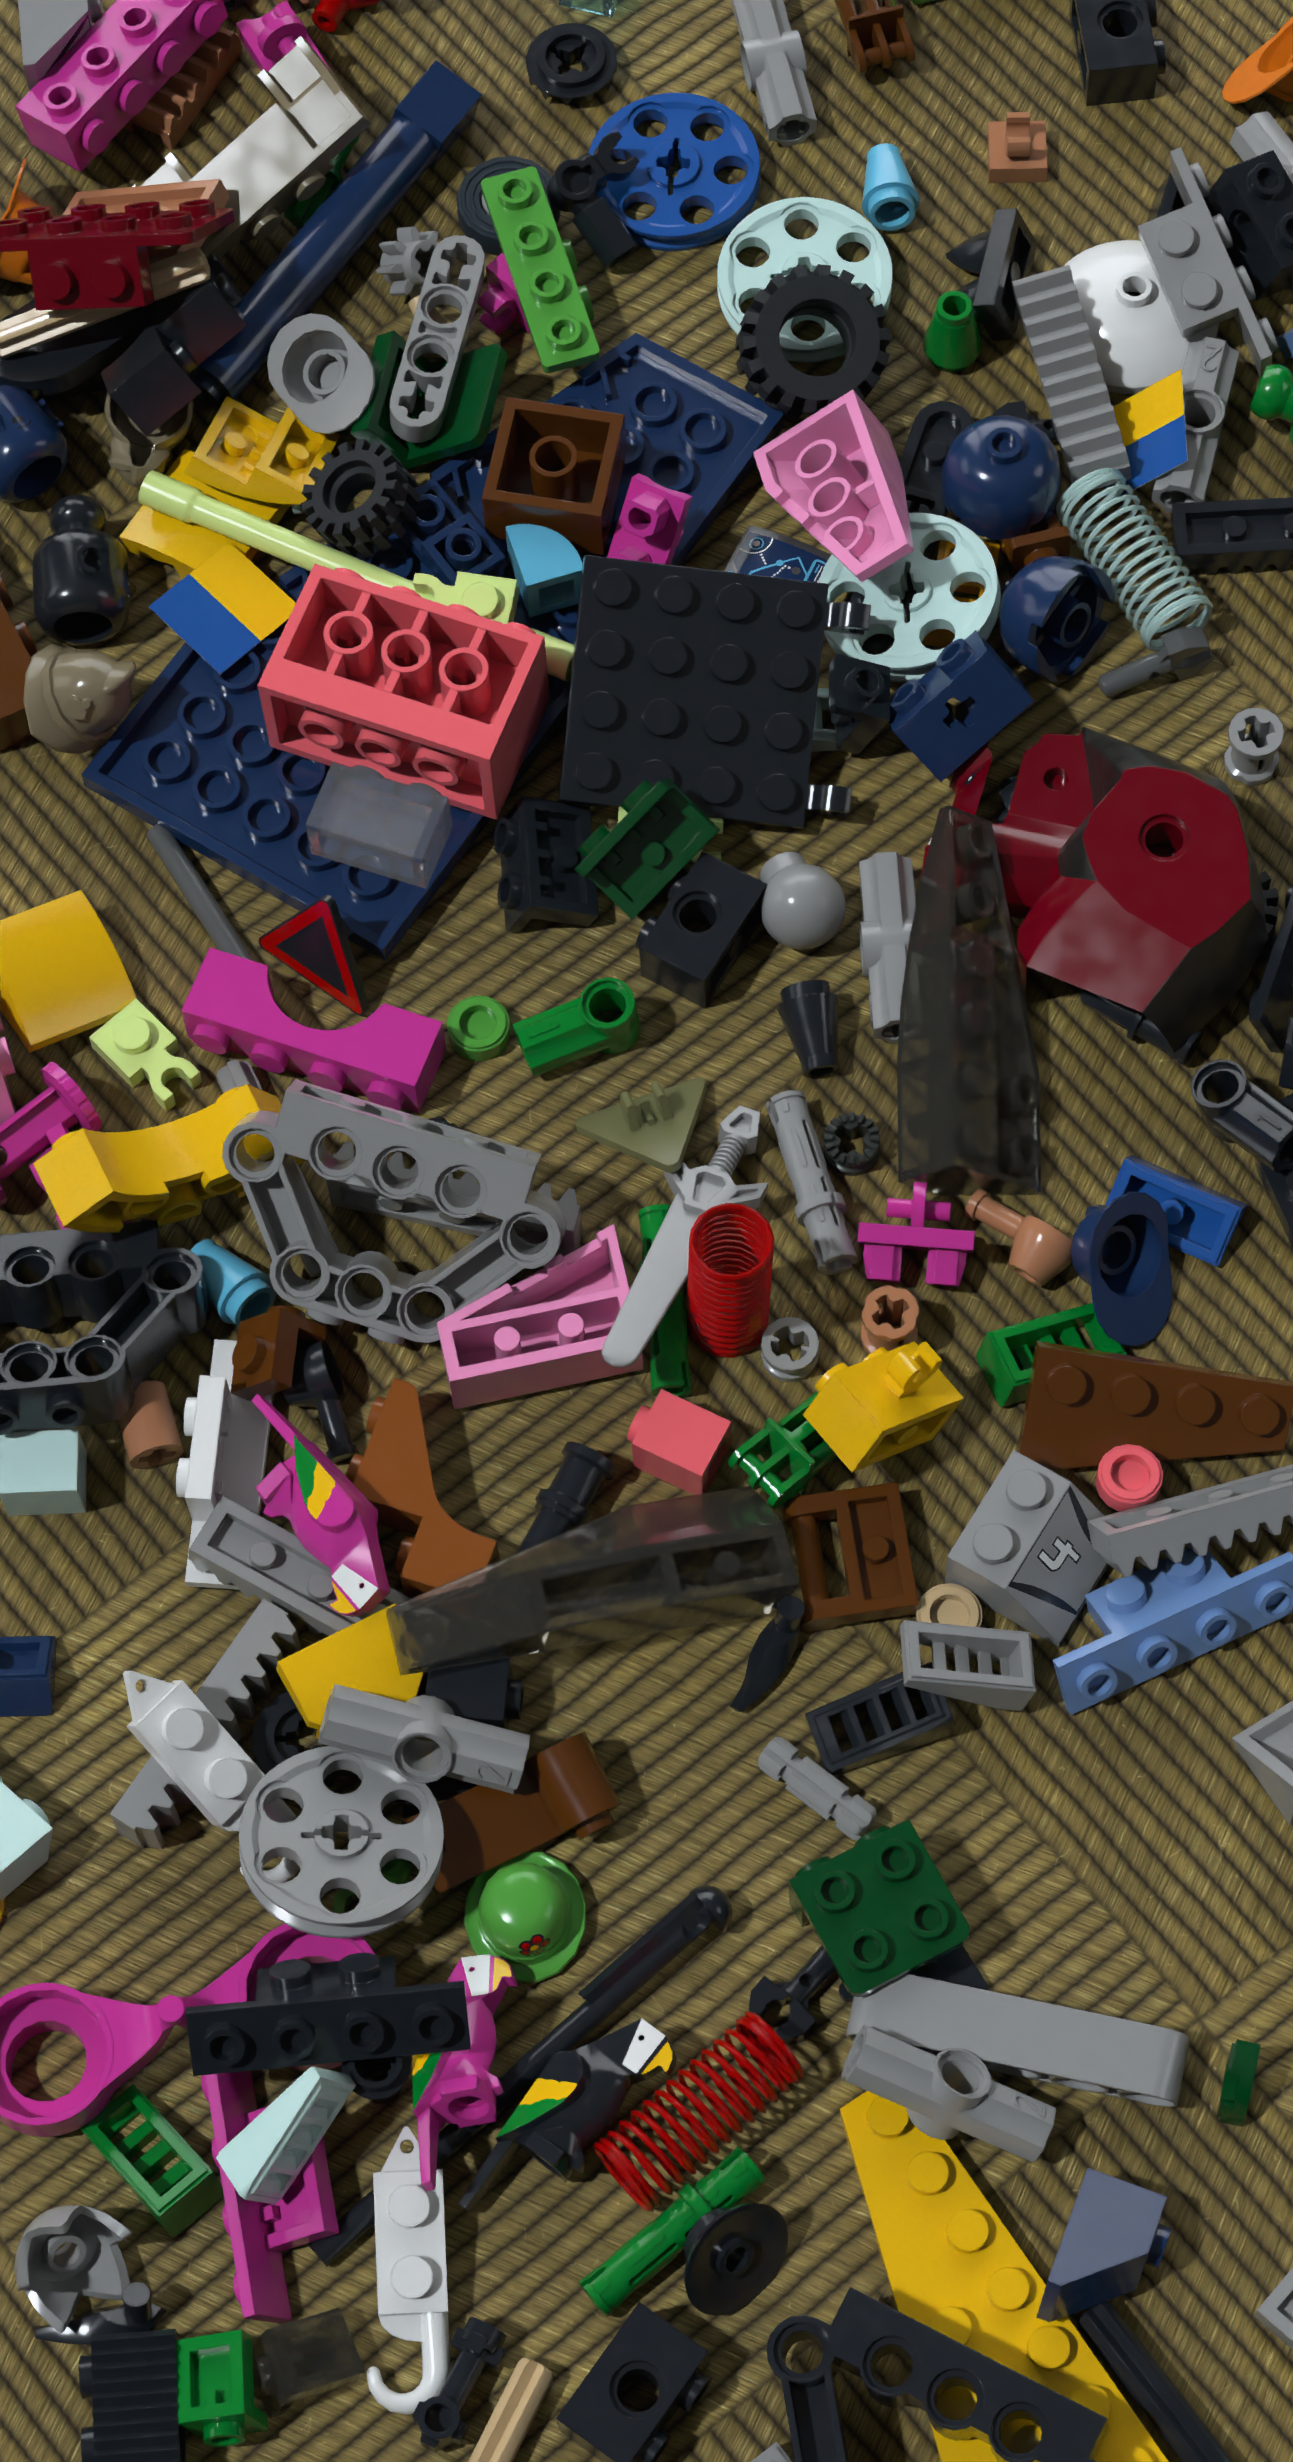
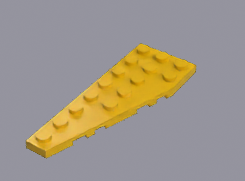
M869 2091L864 2092L840 2108L841 2121L862 2194L866 2200L896 2310L1108 2419V2431L1094 2461L1169 2462L1068 2316L1052 2322L1036 2318L1045 2291V2283L947 2142L929 2137L921 2132L911 2122L906 2107ZM953 2386L941 2394L937 2403V2409L947 2419L962 2420L968 2417L975 2409L977 2397L966 2387ZM1024 2418L1015 2419L1003 2429L1001 2442L1011 2452L1018 2454L1028 2453L1039 2444L1042 2432L1038 2425L1031 2420ZM930 2423L940 2462H998L991 2450V2446L976 2437L959 2441L948 2439L934 2430Z

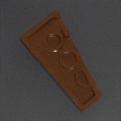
M1037 1341L1017 1452L1052 1470L1099 1466L1105 1453L1116 1446L1125 1444L1142 1446L1151 1451L1159 1461L1284 1450L1293 1408V1382Z

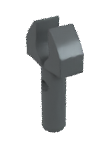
M1202 627L1178 628L1161 635L1163 647L1160 650L1101 674L1098 679L1101 692L1106 697H1112L1169 672H1174L1178 676L1179 681L1196 675L1214 659Z

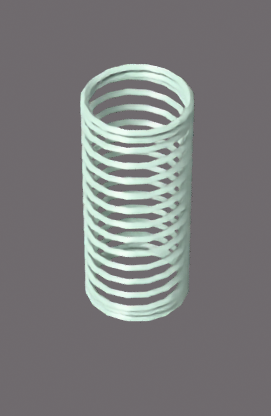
M1102 468L1081 477L1062 494L1056 506L1057 516L1063 526L1068 527L1071 538L1077 542V547L1084 552V557L1091 562V565L1100 568L1109 577L1113 572L1121 571L1117 578L1111 579V582L1114 583V600L1119 602V608L1126 613V618L1129 622L1133 623L1135 631L1140 633V639L1149 651H1158L1163 647V639L1151 640L1155 633L1163 632L1179 624L1192 614L1200 603L1205 604L1204 609L1199 617L1187 627L1203 628L1211 617L1213 604L1206 595H1203L1204 591L1201 587H1195L1196 580L1194 577L1188 576L1189 570L1187 567L1181 566V558L1174 556V548L1167 546L1168 539L1165 536H1160L1161 529L1158 526H1153L1154 519L1146 515L1147 509L1143 505H1139L1140 499L1137 495H1132L1133 489L1130 485H1125L1126 479L1119 469ZM1117 479L1115 486L1099 492L1087 501L1076 515L1068 517L1075 504L1091 489L1103 482ZM1125 489L1128 492V495L1121 496ZM1107 495L1101 502H1099L1097 505H1095V506L1092 507L1091 509L1087 510V509H1088L1092 504H1094L1098 499H1100V498H1102L1103 496ZM1132 499L1135 502V505L1128 506ZM1124 501L1114 513L1102 521L1089 526L1095 518L1107 511L1112 505ZM1140 510L1142 515L1135 516L1137 511ZM1131 511L1121 523L1109 531L1096 536L1110 521L1125 512ZM1147 520L1149 525L1142 526L1144 521ZM1138 521L1128 533L1116 541L1103 546L1120 529ZM1083 524L1081 528H1075L1076 525ZM1154 530L1156 535L1148 537L1151 531ZM1092 531L1088 538H1082L1084 532ZM1140 532H1144L1135 543L1123 551L1110 556L1127 539ZM1161 540L1163 546L1155 547L1158 541ZM1099 541L1095 548H1089L1091 542ZM1151 542L1138 556L1117 566L1133 550L1145 543ZM1168 550L1170 556L1162 557L1165 551ZM1107 551L1103 558H1096L1098 552ZM1159 552L1148 564L1126 575L1142 559ZM1173 560L1177 563V566L1168 568ZM1114 561L1110 568H1103L1105 562ZM1166 562L1155 574L1133 585L1148 570ZM1180 571L1184 573V576L1176 578ZM1172 573L1162 584L1150 592L1139 596L1154 581L1166 574ZM1128 581L1124 588L1117 589L1120 582ZM1187 581L1191 583V587L1183 588ZM1179 583L1168 595L1147 606L1163 590ZM1136 590L1130 599H1124L1126 593ZM1186 593L1184 597L1172 602L1164 609H1162L1160 612H1158V610L1165 606L1169 601ZM1143 601L1138 609H1131L1134 603ZM1191 606L1181 616H1179L1172 622L1161 626L1166 620H1168L1174 614ZM1150 611L1145 619H1138L1141 613Z

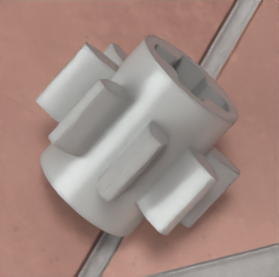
M415 226L397 228L398 241L381 242L379 245L383 253L380 259V267L376 271L377 274L383 275L384 279L391 284L389 294L392 296L409 294L411 299L421 294L433 250L438 244L436 242L438 239L437 231L419 233Z

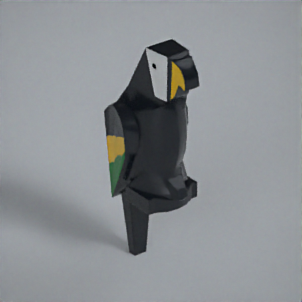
M641 2018L590 2044L572 2051L555 2053L495 2138L497 2144L458 2204L469 2213L521 2149L564 2182L568 2181L574 2171L583 2173L587 2163L583 2151L585 2143L603 2131L613 2120L632 2085L651 2079L661 2071L665 2073L667 2078L671 2077L676 2067L677 2056L667 2037Z

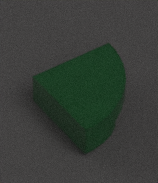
M1238 2039L1236 2043H1232L1227 2057L1217 2117H1220L1219 2122L1240 2127L1244 2126L1261 2044Z

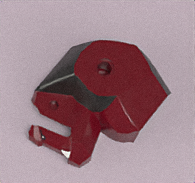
M1083 727L1079 735L1062 733L1044 734L1037 744L1025 751L1009 811L1004 822L999 824H980L974 818L992 760L988 742L985 743L954 771L949 787L956 795L946 824L933 835L925 847L920 891L948 913L1025 918L1018 929L1017 980L1023 991L1024 1001L1026 968L1030 967L1142 1012L1167 1039L1173 1052L1176 1053L1190 1036L1197 1033L1226 1006L1245 983L1268 940L1261 880L1234 795L1227 784L1217 777L1147 749Z

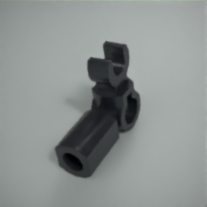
M619 131L609 133L603 137L594 151V155L585 153L577 159L563 161L557 167L547 185V196L551 204L558 210L574 214L573 224L605 269H610L621 262L638 247V243L605 197L599 199L596 194L606 188L607 180L619 182L630 177L640 162L636 156L625 163H617L611 159L609 150L616 147L622 138Z

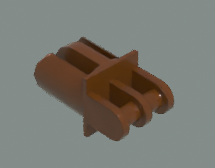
M834 0L847 34V55L852 57L859 75L867 73L868 66L880 64L884 69L891 67V61L904 58L906 63L915 61L914 46L904 19L903 4L896 6L895 0H854V8L852 0Z

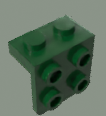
M395 331L378 335L370 359L375 372V388L370 404L362 416L353 423L351 434L357 439H366L370 445L373 441L381 443L407 469L472 450L482 445L490 430L495 402L502 383L507 352L499 344L495 343L463 353L445 420L439 434L431 440L413 443L401 439L394 433L390 424V398L407 341ZM421 355L415 360L414 364L421 371L435 373L442 370L446 366L447 361L444 359L431 363L426 357ZM417 390V400L414 410L408 413L409 418L418 419L421 412L425 411L426 393Z
M909 1819L892 1828L890 1826H883L867 1833L851 1849L833 1858L825 1856L816 1859L802 1867L795 1874V1877L789 1880L790 1906L801 1926L811 1924L845 1988L855 1997H864L961 1947L969 1939V1924Z

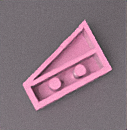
M614 1224L596 1233L597 1239L564 1257L561 1253L546 1263L543 1269L511 1287L506 1283L437 1322L441 1351L454 1410L643 1370L642 1353L635 1363L624 1368L611 1366L602 1356L603 1344L630 1291Z

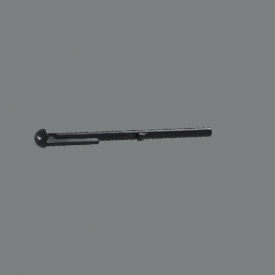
M709 1885L692 1889L689 1892L690 1895L583 1988L578 1994L586 2001L530 2049L499 2079L504 2092L496 2098V2116L536 2081L555 2053L571 2051L711 1925H715L724 1932L729 1926L733 1914L732 1904L728 1896L721 1889ZM447 2123L439 2131L437 2169L489 2123L459 2128L457 2124ZM374 2189L337 2221L339 2234L314 2241L309 2245L326 2267L375 2225Z

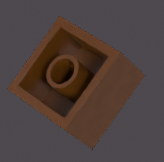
M506 397L482 495L485 531L490 538L506 540L505 526L533 524L558 532L570 541L579 552L604 555L627 456L625 414Z

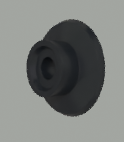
M745 2203L732 2208L714 2209L703 2215L694 2224L687 2236L684 2247L686 2258L684 2282L688 2298L697 2310L714 2316L736 2312L749 2305L774 2280L782 2266L788 2246L787 2225L779 2211L766 2204Z

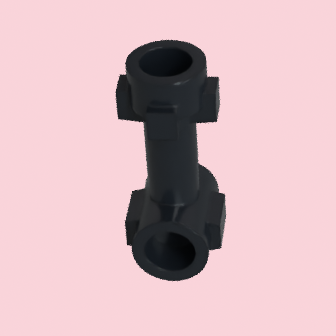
M474 2317L469 2318L464 2329L457 2328L450 2344L460 2353L439 2395L431 2397L425 2402L419 2401L412 2415L414 2422L420 2428L421 2446L437 2453L439 2449H448L455 2444L461 2445L468 2428L467 2424L461 2420L460 2414L484 2366L488 2365L498 2369L505 2355V2350L502 2349V2346L507 2338L502 2331Z

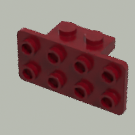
M212 199L186 201L179 204V210L161 211L160 203L154 201L129 204L124 207L125 212L107 213L105 204L77 206L70 209L71 215H53L52 207L50 206L30 207L18 210V218L0 220V252H28L36 311L145 307L155 301L147 246L195 243L235 221L233 208H215V203Z

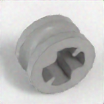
M794 1317L781 1318L770 1324L762 1335L761 1358L764 1368L772 1377L783 1382L804 1380L812 1374L818 1364L819 1340L813 1327L808 1322ZM788 1338L793 1346L804 1343L805 1346H801V1358L792 1361L787 1354L776 1356L774 1353H779V1341Z

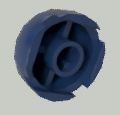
M1010 415L988 416L967 426L952 441L942 468L941 486L943 503L949 513L951 508L953 513L962 519V524L976 535L994 540L1012 539L1013 537L1030 533V526L1039 523L1045 516L1046 522L1054 514L1061 494L1062 480L1058 452L1049 437L1029 421Z
M1068 556L1041 557L1026 565L1013 578L1007 581L1001 590L998 632L1008 654L1026 669L1050 682L1058 681L1056 675L1060 673L1072 677L1080 672L1095 655L1109 626V622L1100 617L1103 611L1104 600L1111 604L1114 603V590L1111 578L1100 568L1083 560Z

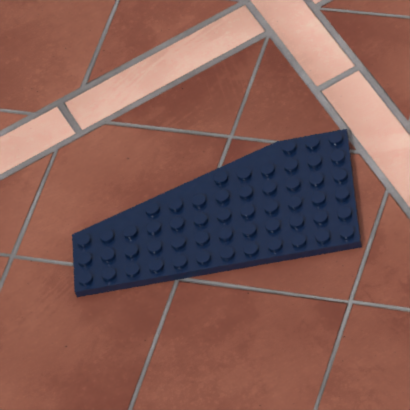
M638 333L633 334L605 353L597 361L592 362L579 371L578 380L545 401V403L625 414L627 456L604 555L577 551L582 563L585 555L607 557L631 479L640 473L662 487L693 496L682 528L681 542L676 547L671 565L680 566L756 465L753 452L775 439L785 426V413L769 407L756 396ZM499 427L488 433L485 441L478 448L459 453L430 473V479L434 477L462 514L465 515L470 511L484 530L482 495ZM394 533L388 537L392 546L387 550L382 551L377 545H374V556L364 558L359 552L356 555V558L411 581H413L415 573L430 574L436 577ZM491 538L505 555V562L485 575L516 579L508 559L507 540ZM294 566L279 576L280 584L277 586L296 603L310 571ZM519 593L514 622L537 629L574 645L578 604L529 618L522 595ZM287 621L221 675L185 642L81 775L84 786L150 825L155 826L159 824L181 843L298 911L325 894L330 895L336 901L340 916L353 932L347 937L348 940L385 961L491 818L270 747L257 685ZM548 674L550 701L509 794L566 719L570 681L566 682Z

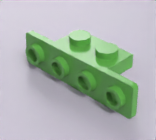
M530 166L483 179L481 181L482 194L543 371L545 373H552L597 361L600 358V350L590 320H594L591 299L585 285L577 286L574 274L578 272L572 244L569 238L561 240L537 169Z

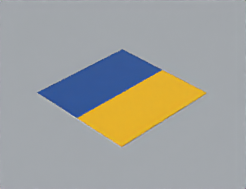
M1182 369L1113 406L1117 425L1120 428L1122 441L1127 451L1132 479L1126 480L1125 485H1130L1135 490L1188 461ZM1115 484L1106 486V489L1115 486ZM1124 489L1121 496L1126 495L1128 492Z
M229 541L152 603L149 608L221 675L287 621L296 603Z

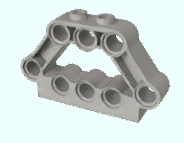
M297 1079L286 1089L279 1113L260 1110L246 1115L231 1130L223 1144L222 1158L225 1167L234 1179L242 1183L271 1256L272 1262L270 1264L269 1277L277 1294L294 1305L307 1308L306 1315L316 1321L330 1325H342L344 1320L360 1324L369 1327L367 1333L370 1336L384 1342L403 1344L405 1339L424 1343L440 1340L437 1328L438 1321L492 1292L522 1269H534L544 1266L554 1258L565 1235L566 1219L563 1209L554 1199L531 1190L542 1154ZM333 1132H340L349 1136L355 1144L356 1156L349 1160H339L333 1157L327 1151L325 1136ZM261 1134L268 1138L274 1148V1159L262 1162L251 1158L244 1146L245 1136ZM395 1151H403L410 1154L416 1160L418 1175L409 1179L393 1175L386 1162L387 1155ZM294 1156L308 1160L315 1172L328 1180L341 1181L353 1175H358L371 1179L372 1184L379 1193L390 1199L403 1200L413 1197L417 1193L433 1198L438 1208L452 1218L465 1219L475 1216L477 1213H482L502 1220L435 1269L419 1272L415 1276L398 1271L395 1263L388 1256L380 1252L366 1251L354 1257L338 1253L331 1241L324 1236ZM457 1170H465L474 1174L481 1187L480 1193L470 1198L455 1194L450 1188L448 1175ZM525 1217L536 1218L546 1227L548 1239L539 1244H529L521 1240L516 1233L515 1222ZM297 1254H308L315 1258L321 1268V1277L314 1280H305L297 1276L291 1266V1257ZM361 1272L374 1275L381 1282L383 1295L374 1299L362 1297L353 1287L352 1276ZM423 1291L438 1295L443 1301L445 1313L438 1317L422 1315L415 1308L413 1296Z

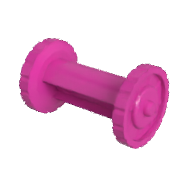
M50 1062L40 1070L47 1089L0 1124V1148L7 1154V1161L0 1166V1182L51 1144L45 1132L59 1122L65 1124L68 1130L74 1125L92 1131H99L103 1127L99 1115L84 1092L56 1063ZM0 1184L1 1207L3 1204L7 1202V1197L5 1196L3 1188Z

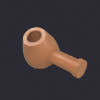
M983 1189L975 1191L969 1199L965 1208L966 1217L973 1221L979 1220L1014 1240L1008 1266L1023 1279L1042 1287L1072 1263L1070 1251L1072 1240L1053 1226L1034 1216L1026 1215L1024 1217L992 1199L990 1193Z

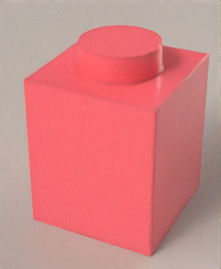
M661 1389L652 1407L642 1405L630 1425L627 1440L632 1442L633 1466L703 1499L732 1446L731 1421Z

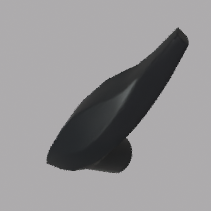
M786 1596L781 1599L776 1616L759 1634L749 1655L745 1679L730 1705L735 1711L742 1712L771 1687L789 1664L799 1642L801 1621L805 1611L804 1603L798 1597Z
M133 2282L128 2284L122 2292L123 2304L94 2309L70 2320L64 2333H59L50 2324L35 2326V2338L57 2343L91 2345L90 2338L92 2335L148 2331L162 2318L167 2310L151 2303L150 2290L144 2283Z

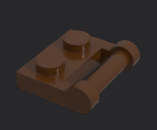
M898 1482L796 1496L788 1499L781 1506L784 1524L792 1528L805 1606L801 1621V1629L803 1631L821 1632L835 1628L840 1624L916 1614V1611L919 1610V1602ZM836 1518L849 1596L829 1598L817 1523L822 1520Z

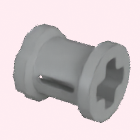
M1249 708L1237 713L1231 720L1228 730L1230 746L1224 755V766L1232 779L1241 781L1248 786L1261 785L1272 778L1279 764L1278 750L1281 748L1284 737L1283 724L1275 714L1266 709ZM1250 724L1249 732L1245 734L1246 725ZM1259 760H1262L1261 769L1257 770Z

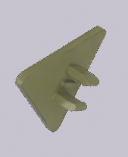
M694 1078L662 1089L659 1082L654 1081L651 1083L653 1093L632 1099L629 1092H622L620 1095L621 1104L579 1117L575 1121L576 1130L579 1134L665 1172H675L681 1167L707 1092L706 1081L703 1078Z

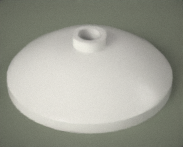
M1121 240L1100 244L1081 252L1064 265H1070L1080 304H1082L1085 320L1090 330L1092 343L1095 346L1098 363L1101 366L1104 382L1109 392L1137 394L1179 369H1182L1183 372L1190 342H1198L1205 337L1217 338L1219 323L1187 337H1182L1141 241ZM1127 292H1137V293H1140L1141 295H1139V296H1130V295H1128V294H1126V293H1127Z

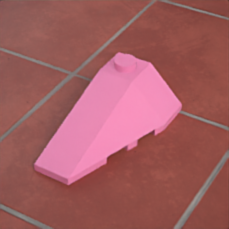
M853 389L753 452L767 493L861 582H864L914 551L902 468L889 432Z

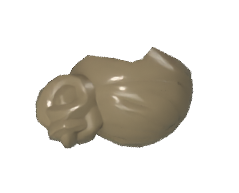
M107 392L104 411L108 428L113 436L110 442L112 455L108 459L110 467L115 469L129 485L137 488L141 487L144 478L150 471L154 470L163 474L171 459V450L183 441L190 429L194 412L193 401L191 400L146 437Z

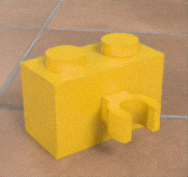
M913 1341L890 1351L886 1347H881L869 1354L862 1362L849 1367L845 1363L832 1367L816 1383L815 1389L819 1393L803 1413V1416L851 1472H855L932 1440L964 1397L939 1370L942 1359L926 1341L920 1345Z

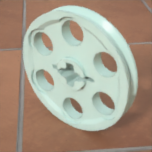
M788 198L772 202L755 210L732 230L719 256L717 292L720 307L726 321L738 335L741 330L740 323L745 315L739 308L741 303L746 299L756 297L761 289L764 290L769 281L780 273L785 277L789 275L792 268L802 265L806 266L807 272H812L818 264L830 265V274L838 277L843 269L854 274L855 276L851 283L858 289H861L866 283L875 292L871 297L874 307L882 304L887 313L892 293V262L883 238L866 218L853 209L822 198ZM807 219L813 222L818 230L812 237L802 240L791 237L785 228L793 220ZM847 242H859L866 246L870 253L862 261L848 262L838 255L837 250ZM755 246L766 251L769 259L761 266L748 267L740 263L736 256L742 249ZM812 315L796 316L789 319L780 331V346L788 362L814 363L845 355V346L840 333L831 323L823 318ZM812 320L819 323L825 332L817 340L809 342L796 338L792 333V329L800 321Z
M908 513L914 551L864 582H861L836 557L833 555L829 557L819 579V583L829 584L827 602L834 603L841 594L853 591L864 595L865 598L862 604L871 605L869 630H865L864 635L824 630L826 639L836 654L890 667V681L908 682L913 679L919 680L936 665V660L943 651V649L931 650L922 644L925 636L936 629L950 630L955 634L953 639L955 641L961 638L965 640L976 630L985 641L987 640L997 621L1001 602V589L995 562L984 542L972 530L953 519L929 513ZM946 540L955 544L954 552L943 560L935 561L923 556L925 548L934 541ZM909 571L913 588L917 592L912 598V603H909L910 622H908L904 605L901 604V600L905 597V591H908L907 573ZM978 582L985 587L983 595L972 602H960L953 597L954 591L963 583ZM874 634H888L895 639L891 648L882 654L873 655L862 650L863 643Z

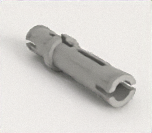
M799 1090L781 1092L771 1097L772 1102L767 1101L766 1109L772 1126H774L781 1154L796 1194L795 1197L798 1204L795 1207V1215L798 1224L805 1227L809 1235L818 1271L824 1275L842 1273L852 1268V1264L858 1262L857 1253L854 1250L845 1225L843 1214L846 1212V1204L843 1195L835 1192L818 1136L810 1118L805 1094Z

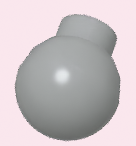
M796 852L777 854L764 864L760 872V881L766 883L767 886L760 901V910L763 925L770 936L780 944L798 950L813 949L831 940L839 931L846 911V901L840 884L823 868L807 864L804 857Z

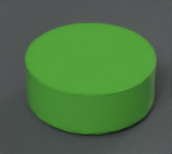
M487 996L465 998L452 1008L448 1016L447 1029L450 1044L455 1052L463 1058L472 1061L489 1060L498 1056L509 1043L511 1030L508 1013L503 1005L493 998Z

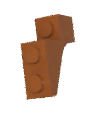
M394 1378L387 1397L377 1396L372 1405L366 1426V1432L372 1434L364 1456L356 1453L352 1457L346 1477L378 1509L377 1524L415 1535V1537L409 1535L404 1537L395 1561L394 1571L401 1574L400 1579L404 1595L416 1602L479 1622L480 1613L485 1606L501 1563L497 1541L464 1528L454 1521L440 1505L435 1493L418 1392L411 1383Z

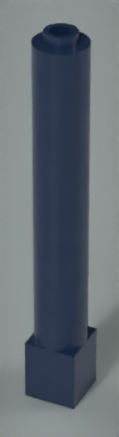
M434 61L395 108L390 123L243 297L245 301L238 306L247 326L193 371L202 391L196 396L199 401L214 407L216 404L222 405L226 396L234 400L239 397L267 363L270 346L280 329L294 318L306 315L427 168L429 166L434 168L470 125L479 105L481 93L440 62Z

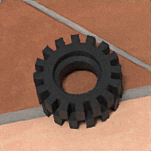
M356 439L355 450L348 442H345L338 446L340 452L338 457L335 458L328 452L321 458L327 464L322 471L313 467L309 476L315 484H304L302 494L308 501L302 502L301 505L302 511L308 516L306 518L308 523L332 548L356 557L357 552H359L366 558L374 556V545H377L382 551L390 548L392 545L388 537L393 533L399 539L402 538L407 531L401 523L403 520L414 521L417 513L410 505L419 504L420 495L414 489L418 487L415 478L388 448L386 449L377 441H373L370 445L366 439ZM374 485L369 498L360 507L347 512L353 498L363 489Z

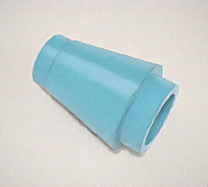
M888 143L878 144L872 147L866 156L867 163L862 210L876 228L885 231L899 230L906 227L914 219L915 212L919 207V195L901 157L899 148Z
M212 1239L202 1240L190 1250L201 1259L209 1301L223 1322L228 1324L235 1323L239 1327L241 1321L263 1314L273 1306L276 1295L275 1291L270 1287L271 1282L267 1274L216 1244Z

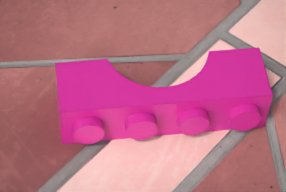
M211 947L205 956L181 1010L188 1038L208 1052L225 1054L226 1051H230L250 1058L255 1065L273 1073H282L284 1070L307 1076L316 1086L340 1092L344 1088L365 1095L372 1103L395 1110H400L402 1107L420 1113L447 1050L443 1022L385 1003L365 1020L347 1028L319 1030L303 1026L286 1016L276 1005L267 965Z

